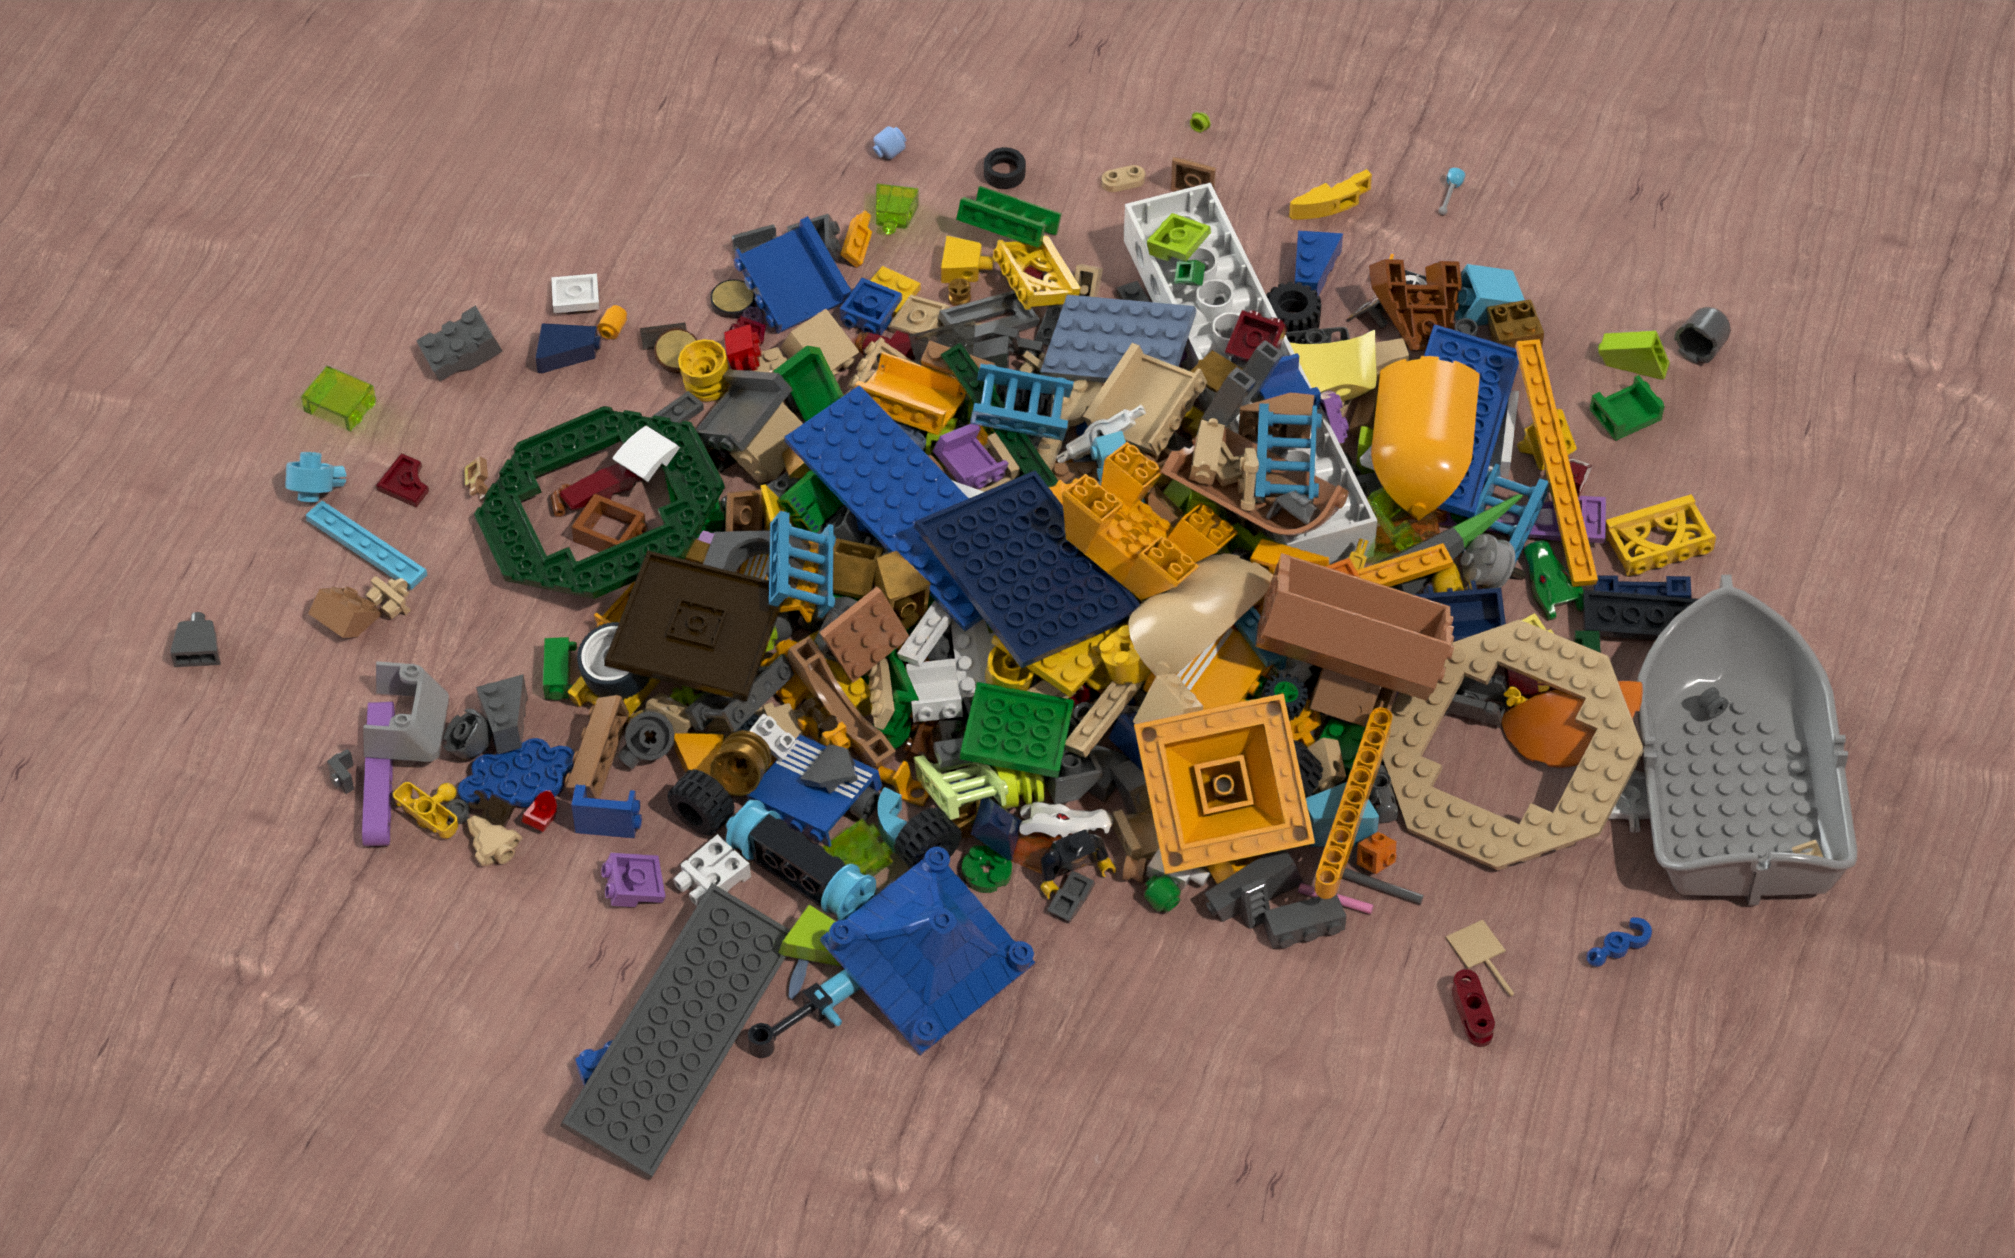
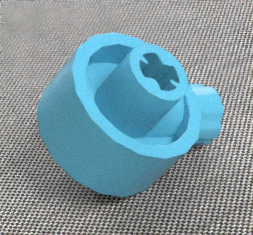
M301 452L300 461L286 464L285 488L298 491L299 501L318 502L320 493L330 492L333 490V487L344 486L346 479H340L339 477H346L345 468L343 466L321 463V453Z

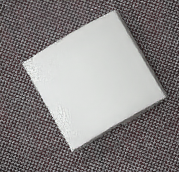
M645 426L630 437L612 459L648 482L661 464L664 466L669 464L680 447L648 426Z

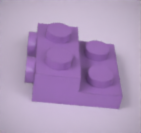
M1330 390L1321 393L1320 405L1339 444L1344 443V438L1348 437L1346 431L1349 430L1346 418L1342 417L1340 408L1343 407L1341 398L1338 394L1336 395V392Z
M610 853L606 863L604 862L602 865L601 874L608 881L605 887V897L611 899V906L636 907L639 901L663 903L665 891L659 856Z

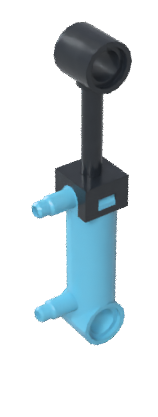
M845 969L821 985L816 982L802 992L803 1007L772 1028L768 1024L757 1023L749 1029V1051L757 1058L769 1057L774 1052L776 1037L809 1014H812L818 1022L827 1018L835 1026H840L842 1020L833 1010V1007L860 990L861 987Z

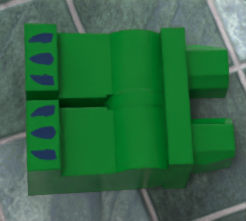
M812 470L807 472L803 478L777 500L783 509L789 513V517L794 516L792 520L798 528L817 533L821 529L820 526L839 507L844 505Z

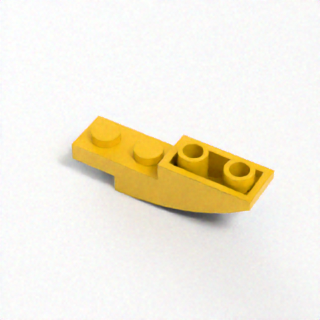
M1365 169L1360 173L1354 174L1351 178L1337 183L1332 188L1327 183L1314 187L1309 192L1294 198L1290 202L1289 217L1292 220L1315 219L1337 214L1358 205L1359 195L1371 190L1372 174Z

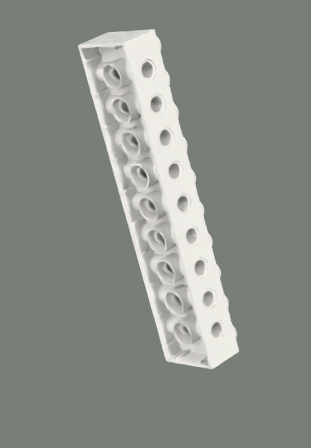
M1211 183L1125 204L1124 242L1152 302L1195 306L1197 310L1184 348L1188 355V358L1181 362L1184 369L1191 371L1198 364V360H1202L1212 350L1244 369L1247 364L1246 361L1225 354V349L1241 311L1249 312V310H1253L1268 319H1271V317L1277 318ZM1171 213L1211 227V234L1188 259L1198 260L1205 264L1202 286L1174 283L1177 260L1181 259L1172 257L1169 261H1165L1149 255L1147 247L1148 238L1154 234ZM1286 335L1280 347V351L1284 353L1282 357L1295 354ZM1299 363V370L1311 389L1312 387ZM1207 387L1198 395L1204 412H1206L1217 394ZM1259 393L1250 404L1262 401L1261 394ZM1320 405L1317 413L1322 414L1321 428H1316L1315 476L1336 487L1339 485L1350 492L1346 503L1325 524L1311 532L1301 535H1280L1262 528L1263 534L1279 544L1329 557V565L1349 557L1351 552H1355L1359 538L1369 541L1364 556L1367 558L1374 556L1377 519ZM1240 414L1226 426V428L1237 434L1239 431ZM1272 447V449H1267L1287 461L1310 462V448Z

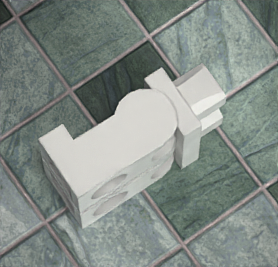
M717 834L693 854L688 861L685 860L680 864L681 872L674 878V885L681 892L692 886L694 890L689 893V898L692 903L698 906L711 883L728 892L738 882L742 881L744 883L751 878L750 865Z

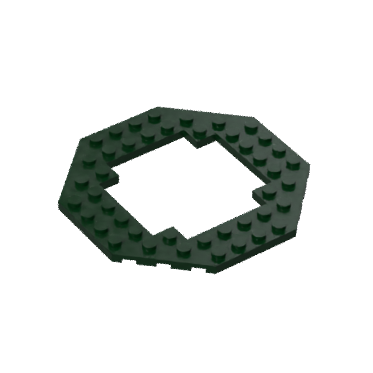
M602 406L517 442L514 447L513 456L510 460H506L499 472V479L496 484L492 483L484 496L485 502L481 508L478 507L474 516L505 581L596 599L635 582L647 550L685 559L725 489V485L692 422H672L671 418L653 415L650 418L642 416L640 412L629 410L618 412L613 411L612 407ZM645 426H648L680 447L667 466L660 465L678 498L677 501L658 508L664 525L580 561H576L570 547L548 556L546 555L521 504V501L542 493L535 477L620 441L624 444Z

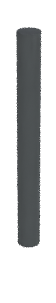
M1345 868L1342 878L1420 905L1424 898L1422 894Z

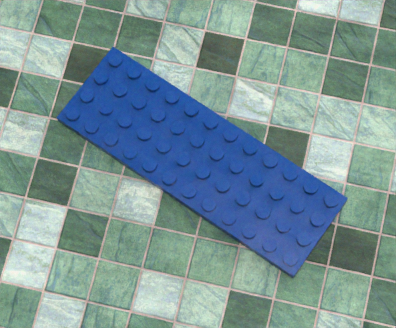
M860 385L784 437L785 443L890 553L898 551L930 583L929 594L965 632L984 619L914 528L915 521L969 498Z

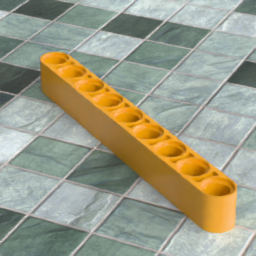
M1379 707L1374 709L1365 728L1316 872L1315 893L1320 898L1330 899L1338 891L1391 734L1393 716L1386 708Z

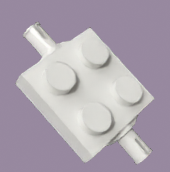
M1636 770L1633 771L1609 819L1629 820L1630 832L1634 833V829L1635 833L1640 831L1639 819H1650L1645 772Z

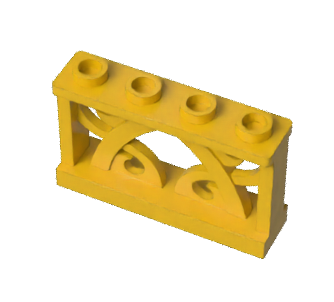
M1043 236L1042 245L1039 248L1019 241H997V246L993 251L994 261L998 263L1002 274L1007 278L1010 287L1015 291L1019 302L1022 303L1025 310H1030L1031 307L1064 304L1067 295L1079 296L1080 286L1048 236ZM1029 265H1032L1038 270L1046 271L1047 274L1043 280L1026 274L1024 270Z
M1692 494L1606 520L1605 539L1609 541L1626 570L1627 576L1640 575L1648 570L1663 568L1668 564L1678 561L1682 562L1694 556L1706 555L1714 550L1716 536L1712 533L1695 505L1696 501ZM1690 517L1693 524H1686V518ZM1659 527L1665 531L1676 532L1668 546L1659 545L1646 540L1651 528ZM1687 530L1696 531V532H1698V533L1701 535V537L1695 538L1696 535H1695L1694 533H1692V532H1685V531H1687ZM1620 537H1623L1629 543L1624 546ZM1635 546L1637 547L1635 557H1631L1628 551Z

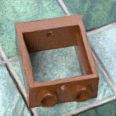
M594 494L571 527L573 542L601 552L645 533L647 530L645 513ZM603 514L630 524L620 540L592 530Z

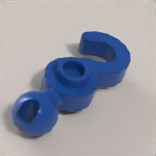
M1632 917L1629 927L1640 930L1643 935L1633 936L1624 932L1609 933L1604 939L1602 948L1594 947L1587 952L1588 963L1593 967H1600L1606 962L1607 956L1621 958L1627 954L1629 947L1642 948L1650 942L1652 935L1650 924L1642 918Z

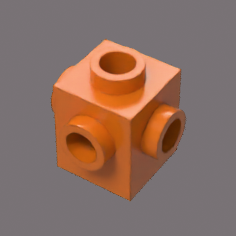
M1377 831L1358 843L1357 865L1374 874L1391 866L1396 862L1397 841Z

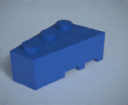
M1298 231L1295 284L1299 282L1303 286L1308 285L1311 287V290H1315L1318 293L1317 296L1320 295L1337 257L1342 252L1343 233Z

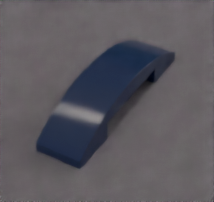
M1597 575L1598 581L1594 585V591L1683 598L1692 597L1691 576H1666V582L1618 581L1617 575Z

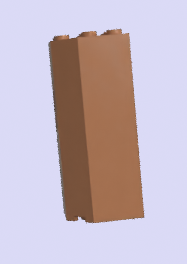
M1281 553L1265 596L1262 610L1263 617L1260 616L1256 647L1423 700H1427L1431 693H1434L1437 682H1442L1446 671V667H1444L1446 659H1451L1454 651V645H1452L1454 626H1452L1453 616L1450 615V606Z

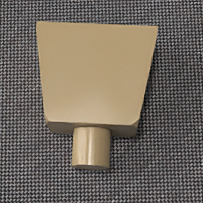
M1322 738L1308 747V750L1321 762L1323 767L1322 779L1313 793L1318 794L1331 789L1345 779L1346 773L1338 740Z

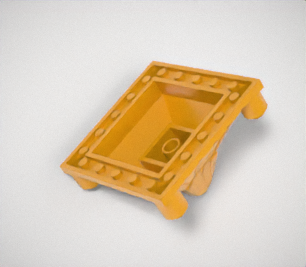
M1284 693L1134 724L1165 874L1315 843Z

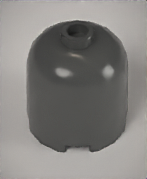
M1699 308L1675 333L1674 341L1677 340V344L1680 347L1678 352L1692 363L1696 364L1698 361L1709 363L1728 340L1731 332L1730 322L1727 316L1716 308Z

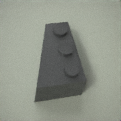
M524 674L476 687L483 717L488 720L492 733L491 738L497 754L522 748L523 723L526 716L525 706L528 699Z

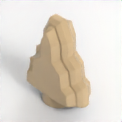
M476 815L467 819L469 832L474 838L473 847L477 851L475 857L481 866L488 867L495 862L505 864L512 859L515 854L514 849L522 840V836L514 829L507 830L502 825H492L488 820Z

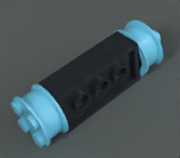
M747 801L738 813L728 820L726 824L728 829L726 843L732 849H740L746 859H754V863L814 902L823 911L836 914L838 920L847 919L875 896L876 880L873 876L863 875L855 864L845 866V863L839 857L831 856L821 845L813 844L807 840L803 833L800 831L795 832L788 827L776 811H767L761 801Z

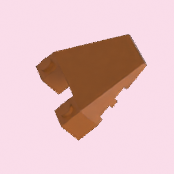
M1384 259L1369 265L1371 288L1411 351H1426L1434 324L1454 330V313L1458 310L1459 304L1456 302L1457 295L1461 291L1462 286L1459 261H1439L1426 266L1427 285L1406 284L1404 260Z

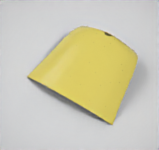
M1375 330L1353 339L1332 343H1290L1294 353H1298L1300 356L1299 363L1311 387H1318L1321 393L1330 390L1336 392V395L1340 396L1341 401H1345L1366 394L1375 388L1377 381Z

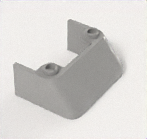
M377 661L376 694L415 696L412 714L395 715L391 718L389 727L364 725V757L423 762L436 760L440 755L448 712V692L419 665Z

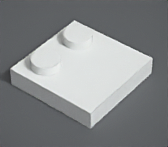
M597 274L551 277L554 313L599 309Z

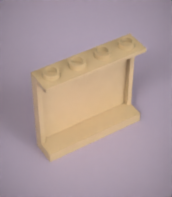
M1132 343L1084 413L1083 418L1089 427L1097 420H1108L1124 409L1132 411L1139 405H1142L1146 414L1135 419L1136 425L1126 430L1123 435L1125 441L1129 444L1158 456L1162 449L1167 446L1174 431L1180 427L1186 413L1192 409L1198 395L1204 391L1207 381L1201 369L1198 368L1195 373L1144 354L1139 345Z

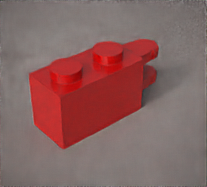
M751 324L724 332L726 355L731 369L743 371L752 369V371L758 370L757 367L760 366L759 357L762 356L761 341L758 332H753Z

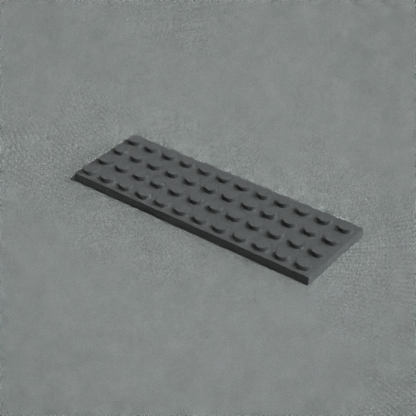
M711 883L560 1126L651 1180L786 956L778 952L790 929Z

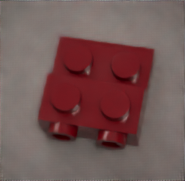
M1242 310L1225 349V354L1248 362L1255 349L1264 340L1280 350L1287 332L1286 325L1278 318L1271 317V319L1262 317L1256 311L1249 310L1247 312Z

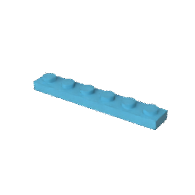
M320 501L306 514V519L309 523L393 579L403 578L408 583V589L412 590L427 576L425 568L324 501Z

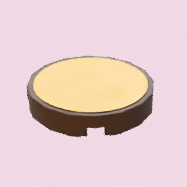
M679 328L670 329L662 333L656 340L654 347L657 363L668 372L681 373L678 362L680 352L686 345L697 341V338L689 331Z

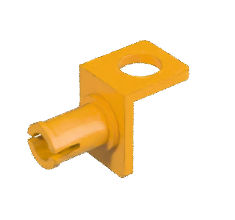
M903 761L897 771L884 766L878 768L881 782L894 785L896 793L902 795L903 801L919 806L925 805L930 795L918 781L912 779L908 762ZM916 789H923L925 791L924 795L919 798L912 797L911 793Z

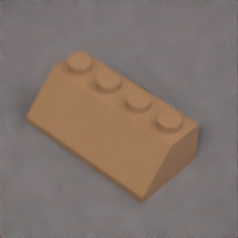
M615 695L598 698L595 706L592 705L590 708V721L588 727L582 731L581 747L575 751L572 772L568 773L565 779V787L571 797H573L576 784L586 785L587 798L600 799L629 717V712L621 696Z

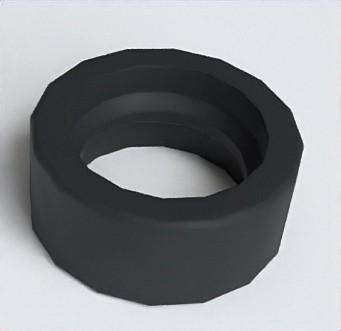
M1008 147L996 148L990 151L984 158V177L991 186L998 189L1015 188L1025 179L1026 161L1018 150ZM1000 163H1010L1015 165L1017 170L1011 173H999L994 171L992 167Z

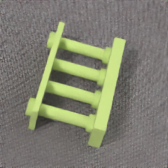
M924 755L914 757L917 780L950 820L959 818L958 808L961 807V804L994 796L1001 806L1007 805L1005 796L1008 795L1007 784L1005 780L1000 779L989 765L973 762L940 768L939 763H930ZM968 766L967 768H964V769H960V770L952 771V772H949V773L941 774V772H945V771L953 770V769H956V768ZM972 776H977L976 778H972V779H969V780H965V781L957 782V783H954V784H950V782H954V781H957V780L969 778V777H972ZM985 786V788L970 791L963 794H958L959 792Z

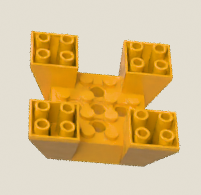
M1126 442L1104 460L1101 486L1094 478L1085 474L1063 491L1065 535L1069 542L1136 597L1143 600L1177 587L1197 570L1199 566L1196 562L1218 552L1238 534V531L1229 522L1215 514L1211 507L1204 505L1202 502L1182 517L1176 527L1173 528L1167 520L1157 515L1149 505L1141 502L1163 474L1161 469L1154 461L1149 460L1140 453L1136 446Z

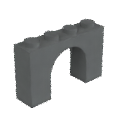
M1264 340L1255 349L1243 370L1236 367L1227 376L1202 418L1206 421L1215 418L1218 420V424L1225 425L1226 427L1240 414L1241 406L1250 404L1259 395L1284 353Z
M770 531L715 532L703 564L736 572L738 567L747 559L756 555H770ZM789 536L791 547L809 551V541ZM789 556L791 567L802 570L806 560ZM768 566V569H767V572H766V574H767V576H768V579H769V566ZM788 576V584L791 588L796 589L799 579Z

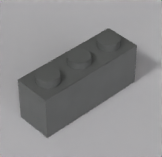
M1337 893L1330 899H1323L1318 896L1264 911L1263 926L1273 949L1287 948L1295 943L1313 941L1317 937L1328 934L1335 935L1345 930L1346 914Z

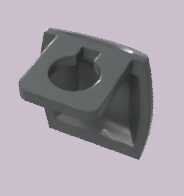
M1294 490L1275 498V502L1267 513L1266 518L1269 520L1276 517L1284 507L1296 518L1309 524L1321 514V511L1313 503V500L1305 494H1299Z

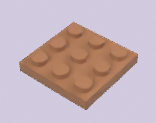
M875 587L819 632L841 668L853 683L909 637L885 595L878 587Z

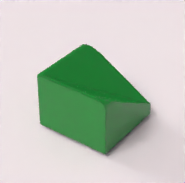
M1177 260L1174 283L1202 286L1205 264L1198 260Z

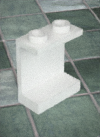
M955 658L923 662L920 667L906 664L907 673L919 698V701H911L913 722L963 717Z

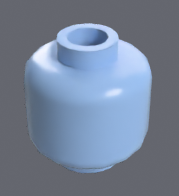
M888 126L874 137L875 146L873 149L880 158L884 156L891 160L905 149V142L907 140L897 127L892 128Z

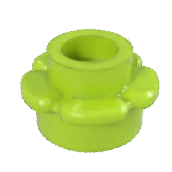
M1194 112L1190 119V126L1194 131L1202 133L1207 128H1210L1211 122L1207 114Z

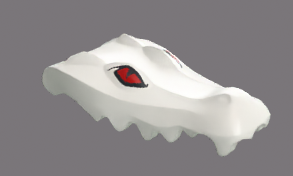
M1043 802L1026 804L1020 809L1021 817L1027 819L1020 823V833L1023 835L1042 832L1054 838L1058 834L1066 837L1069 833L1074 834L1085 829L1087 832L1090 829L1095 831L1097 828H1102L1105 833H1108L1113 825L1112 815L1104 809L1095 811L1073 810L1062 804Z

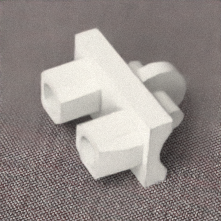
M764 713L749 730L761 736L768 743L771 754L780 762L797 743L790 733L783 731L771 716L768 717Z

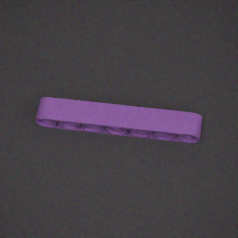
M394 702L368 703L367 725L389 727L391 718L395 716ZM365 757L362 823L363 846L390 845L393 759Z

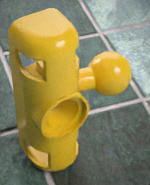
M404 782L393 792L395 804L402 806L406 813L416 819L420 827L428 828L435 833L438 832L439 836L443 839L451 838L458 829L457 816L440 804L443 801L450 802L456 797L457 791L453 784H441L438 787L437 794L433 797H430L410 782ZM413 789L418 793V799L411 798ZM449 815L454 819L450 826L446 824Z

